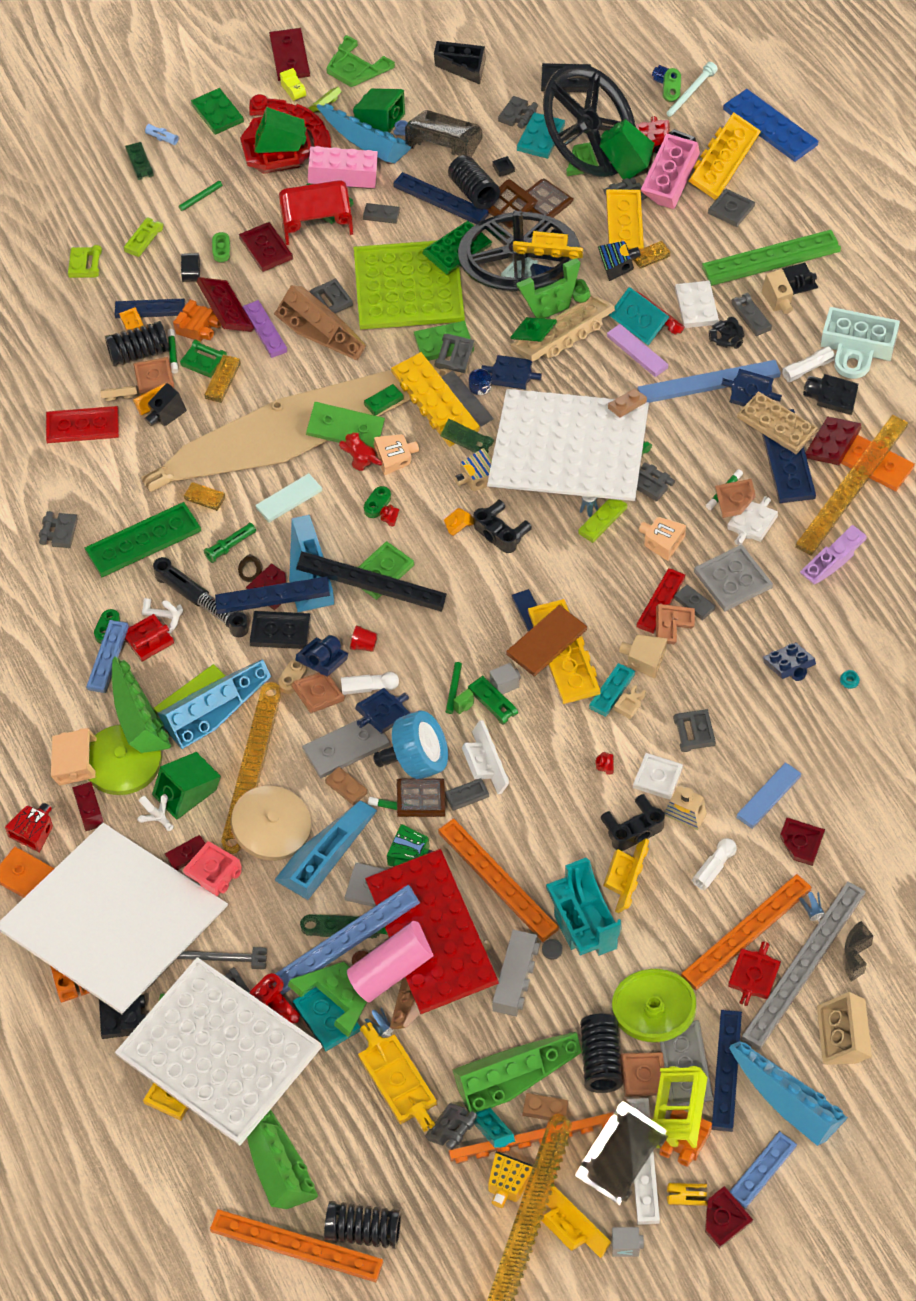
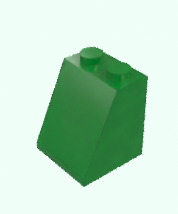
M371 88L367 94L363 95L361 101L354 106V117L358 118L362 123L371 125L374 129L390 133L395 127V123L400 121L405 115L404 90Z
M266 107L255 134V152L299 151L300 146L304 145L306 141L305 120Z
M625 119L620 123H616L610 130L603 132L600 147L622 179H630L648 167L655 143Z
M194 752L160 766L152 795L160 803L161 796L166 794L168 797L166 810L177 820L214 793L218 788L221 776L197 752Z

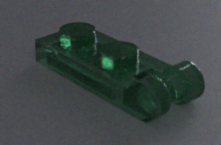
M142 143L126 145L125 149L137 180L143 179L142 177L146 176L153 177V170Z
M449 418L440 435L474 453L484 448L488 454V448L494 442L491 437L484 436ZM478 441L483 443L481 447L476 445Z

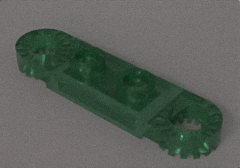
M309 914L301 919L300 927L306 936L331 937L360 916ZM312 921L315 922L316 926L308 929L305 927V924ZM376 932L368 938H377L380 934Z

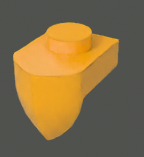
M457 508L444 519L449 534L454 536L467 525L472 526L474 518L467 511Z

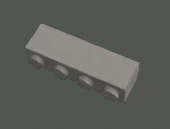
M518 930L512 931L498 980L499 984H497L492 1002L494 1012L517 1017L519 1009L523 1010L525 1002L523 993L528 991L530 979L527 978L529 973H533L535 961L532 960L534 955H538L540 943H537L536 934Z

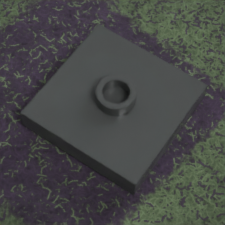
M725 189L710 206L708 214L738 227L755 207V202L729 189Z

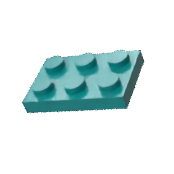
M534 112L517 144V151L548 159L555 144L548 132L544 114ZM553 117L559 134L565 126V120Z
M628 287L615 305V311L609 314L611 318L647 345L652 342L670 317L631 287Z
M317 987L310 990L303 997H298L292 1001L294 1007L315 1038L321 1043L325 1052L360 1032L361 1027L358 1023L354 1026L349 1037L334 1026L335 1021L345 1011Z

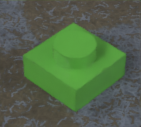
M467 689L454 699V710L458 714L469 710L473 706L474 695L471 690Z

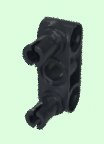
M500 499L488 508H478L473 514L475 530L504 553L514 552L521 538L532 530L531 524L526 520L515 529H511L500 518H497L496 516L505 509V504Z
M641 794L635 799V803L642 811V814L634 816L622 824H618L610 811L601 815V821L608 829L614 849L624 851L663 830L665 814L661 809L653 807L645 794Z

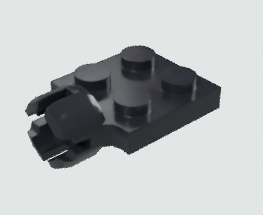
M824 374L823 378L808 376V381H806L804 386L806 391H803L805 397L816 399L817 406L852 415L858 383Z

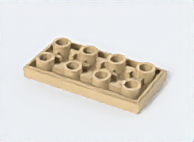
M759 391L737 414L738 419L795 454L805 446L818 430L813 424Z

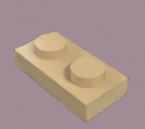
M137 385L102 389L100 391L101 398H105L106 401L116 400L118 396H123L124 399L134 398V395L138 393Z

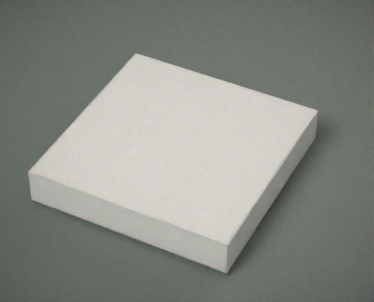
M645 753L633 783V788L670 800L682 772L683 764Z

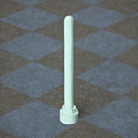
M707 62L703 67V73L667 111L668 117H671L707 77L713 76L718 71L717 66L713 62Z

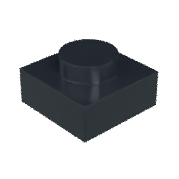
M508 156L492 161L499 177L515 172V167Z

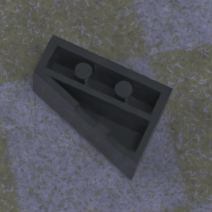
M436 41L434 50L436 67L481 84L486 60L485 46Z

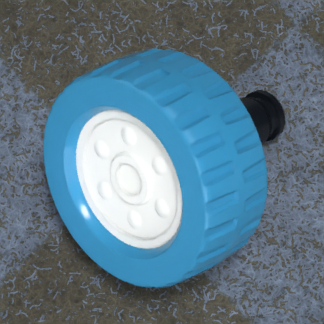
M416 711L402 716L394 722L392 727L393 746L380 752H375L373 756L374 763L378 767L398 761L410 777L423 779L438 774L446 768L448 747L444 733L436 719L426 711Z

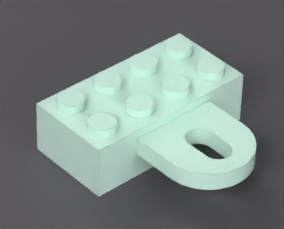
M830 307L822 333L821 347L829 346L831 349L837 350L834 366L840 375L851 379L860 378L869 372L873 358L891 361L900 321ZM850 358L857 359V367L849 368L847 366L848 360Z

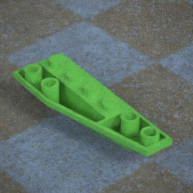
M115 656L112 660L114 704L118 720L128 744L141 753L169 749L171 745L168 740L169 735L163 729L164 724L156 715L131 672L130 665L125 660L121 661Z
M576 1032L514 1047L452 1069L457 1089L468 1112L473 1111L476 1113L511 1101L578 1056L582 1051Z
M270 1109L247 1139L256 1172L270 1206L289 1209L316 1199L318 1194L307 1171V1166Z

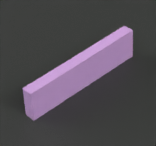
M621 324L607 332V337L654 377L668 369V364Z

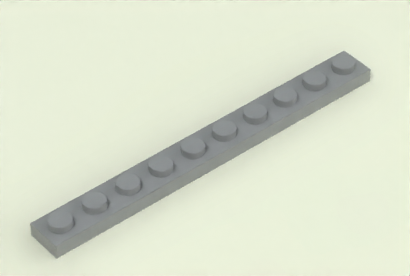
M850 882L846 883L743 1034V1041L758 1050L762 1048L865 896L866 891Z

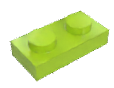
M339 86L330 89L308 108L313 112L318 111L320 113L317 105L333 103L338 99V95L342 91Z

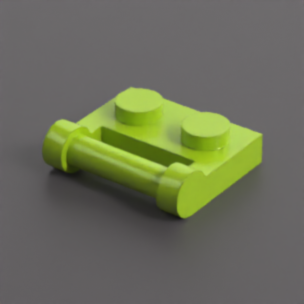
M99 245L71 247L68 267L69 278L98 277L99 255L102 253V247ZM92 256L91 268L87 269L88 257Z

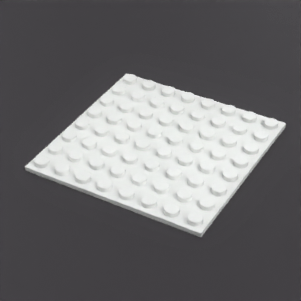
M506 389L487 487L635 501L649 402L620 418L608 409V403L615 399Z
M102 823L0 920V932L122 1014L228 906V903L105 823Z

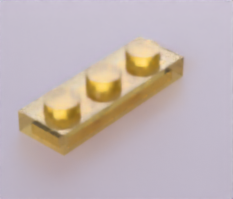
M223 355L204 394L205 399L222 403L241 364L239 358Z

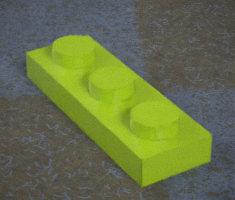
M608 499L578 529V534L594 543L627 509V503L618 499Z

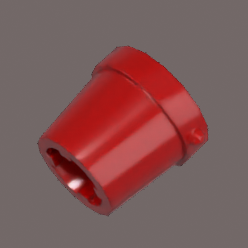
M356 625L350 649L373 652L378 633Z

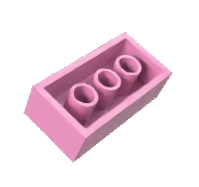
M310 146L308 183L318 184L341 180L351 187L375 188L378 151Z

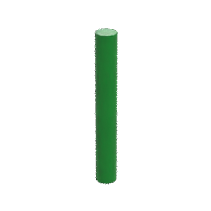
M221 181L215 182L178 206L179 209L184 211L223 186Z
M455 662L445 711L447 714H453L454 699L456 698L462 668L461 662Z

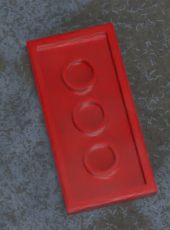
M118 406L46 412L47 444L119 438Z

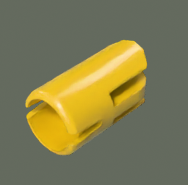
M668 1183L667 1192L677 1193L676 1195L667 1196V1203L669 1205L707 1206V1201L686 1200V1197H707V1192L686 1191V1188L705 1189L707 1184Z

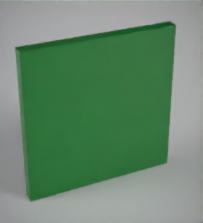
M526 317L510 338L541 342L557 323V320Z

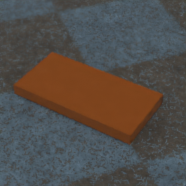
M558 605L506 651V655L535 677L586 632L587 626L562 606Z

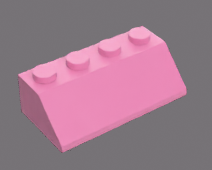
M666 134L642 185L641 192L658 205L675 209L700 154L698 142Z

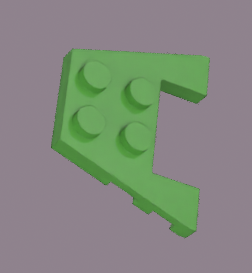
M345 35L343 43L339 45L338 51L332 57L326 71L332 77L353 87L393 69L395 62L382 56L371 65L350 53L358 46V41Z
M577 258L563 264L564 278L551 285L535 290L534 281L531 278L516 283L535 318L545 319L569 308L580 267V261Z
M341 962L291 979L288 987L300 997H303L311 989L317 987L343 1009L345 1013L335 1021L334 1026L347 1037L350 1036L367 1004V1001L355 991L349 981L347 969L350 966L345 962Z

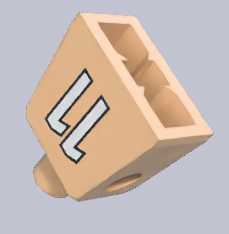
M402 434L374 438L373 446L377 452L378 459L382 462L381 469L384 475L409 465L411 454L419 452L417 442L407 443Z
M658 517L652 525L643 521L639 527V532L645 534L644 545L669 561L685 538L686 525Z

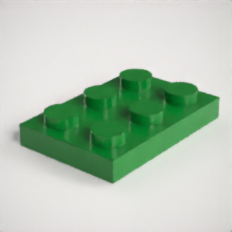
M220 88L191 100L193 108L215 135L244 122L243 116Z

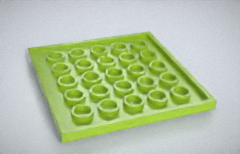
M436 241L353 247L360 330L465 321L460 269L457 268L446 275L422 254L423 249Z

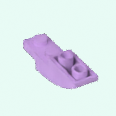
M852 525L829 548L825 547L800 571V574L813 584L824 580L854 556V551L867 539V536Z

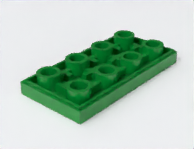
M469 221L464 222L423 249L422 254L446 275L450 274L461 266L458 257L459 244L463 236L474 225ZM482 232L474 239L471 245V255L484 251L492 244V241Z

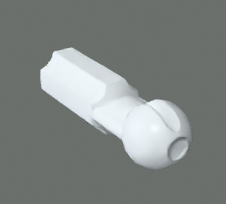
M394 672L373 676L341 678L343 695L365 693L382 688L394 690L399 685V678Z
M726 838L718 843L715 853L709 856L693 877L692 882L701 890L708 888L724 867L723 864L726 860L735 855L737 846L733 840Z

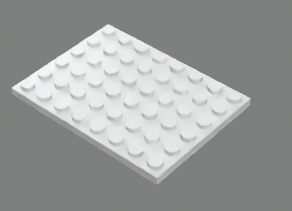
M197 957L115 1053L123 1061L240 1146L322 1048V1045Z

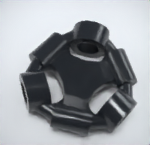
M728 317L725 321L720 320L712 325V329L709 330L710 342L714 341L718 346L725 348L731 346L737 349L743 344V337L745 336L743 327L738 324V320L734 317ZM717 331L720 332L721 338L717 339Z

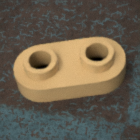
M295 659L290 661L278 681L281 692L285 694L294 693L295 690L292 688V682L304 678L307 673V667L295 661Z

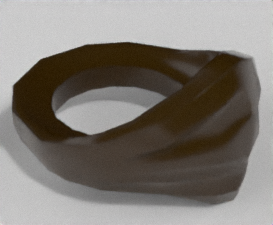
M251 554L244 557L238 566L239 576L246 582H252L263 570L260 560ZM247 562H254L256 566V573L252 577L243 575V567Z

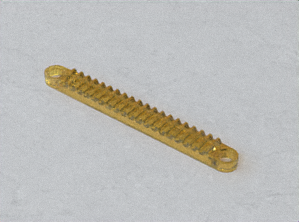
M273 682L266 683L261 688L225 823L221 843L223 850L230 854L237 853L241 849L238 843L235 846H228L226 844L228 840L235 839L231 829V816L234 806L243 794L258 787L263 763H265L268 744H270V737L272 736L273 725L275 724V717H277L281 691L279 685ZM268 690H275L276 694L267 696L266 692Z
M555 1114L548 1121L487 1301H516L514 1296L519 1293L517 1288L521 1286L520 1279L524 1278L523 1270L527 1269L526 1261H530L529 1253L533 1252L531 1246L536 1243L534 1237L538 1236L537 1228H541L540 1220L544 1219L543 1211L547 1210L545 1205L549 1203L548 1196L552 1195L551 1187L555 1186L554 1179L558 1178L556 1172L561 1169L559 1163L563 1162L562 1154H566L565 1146L569 1145L567 1140L572 1124L563 1114ZM563 1121L562 1128L556 1130V1125Z

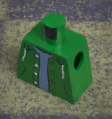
M400 824L387 853V865L394 867L395 859L410 861L433 852L429 850V838Z

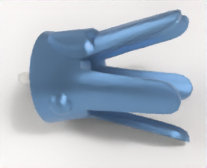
M582 496L580 513L583 512L585 505H587V513L591 517L593 505L596 511L599 509L596 502L597 497Z
M809 892L808 896L812 908L807 905L803 898H799V900L806 909L810 921L818 920L820 923V919L824 917L825 913L821 908L819 892L817 893L818 903L813 893Z
M381 1007L382 1014L372 1010V1015L379 1026L369 1019L364 1020L367 1023L371 1022L376 1032L383 1038L388 1035L392 1036L393 1030L390 1028V1023L383 1008Z

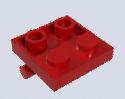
M154 614L129 627L124 639L141 662L174 644V639L168 633V626L166 624L162 625Z

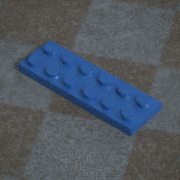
M745 89L723 105L724 111L730 115L733 112L759 129L761 132L758 136L794 162L818 146L819 140L748 89Z

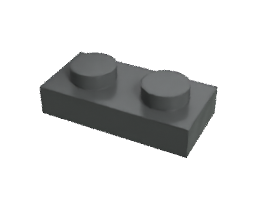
M366 203L363 220L397 224L400 207Z

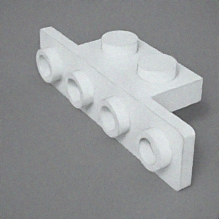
M480 720L472 731L476 743H464L462 750L474 779H491L497 794H502L509 784L508 777L505 774L484 721Z

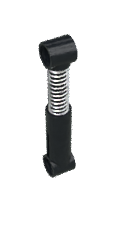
M161 557L154 561L153 569L158 582L166 583L196 606H201L210 612V614L226 624L232 636L240 638L248 633L247 617L243 612L236 611L217 614L216 600L209 595L205 588L174 567L168 558Z

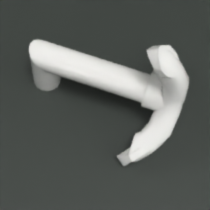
M144 598L142 615L150 616L154 614L156 617L172 619L168 626V633L170 634L177 626L179 617L183 613L182 606L179 604L175 608L170 602L163 601L162 605L168 610L151 609V599Z
M163 794L161 796L158 809L145 796L141 797L139 802L150 815H140L137 820L140 823L159 821L167 831H171L173 825L170 824L165 816L168 801L167 795Z

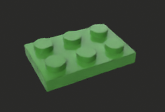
M465 321L414 331V338L419 353L422 352L428 361L438 359L444 334L471 339ZM451 343L449 345L446 357L452 355L455 344Z
M386 541L358 568L400 579L414 566V560ZM362 589L376 600L382 596V594Z

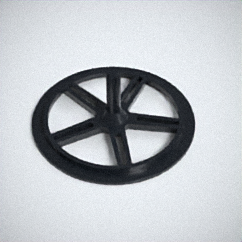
M571 64L559 69L548 81L543 98L544 119L552 141L563 157L578 170L595 177H610L618 174L600 147L602 138L599 130L606 131L613 128L612 126L602 125V123L615 125L625 119L636 127L627 99L619 87L607 75L594 67L584 64ZM569 78L589 80L584 108L559 86L564 80ZM599 87L613 101L621 121L602 118L597 115ZM554 97L577 119L576 124L559 134L553 118ZM586 133L599 166L580 160L566 146L581 134Z
M515 210L513 213L490 217L472 227L463 236L459 244L458 257L463 270L472 279L485 286L505 291H520L516 283L531 278L534 281V289H539L564 278L563 264L573 259L563 256L559 258L552 257L551 255L537 256L533 253L519 254L513 251V241L532 243L533 231L546 232L550 227H553L561 234H568L567 246L580 248V244L575 233L563 222L547 215ZM513 220V235L497 223ZM523 220L539 222L523 236ZM485 229L505 245L472 255L470 252L474 239ZM527 257L560 262L549 271L525 277V258ZM512 258L514 278L492 274L482 269L479 265ZM517 261H521V278H518Z

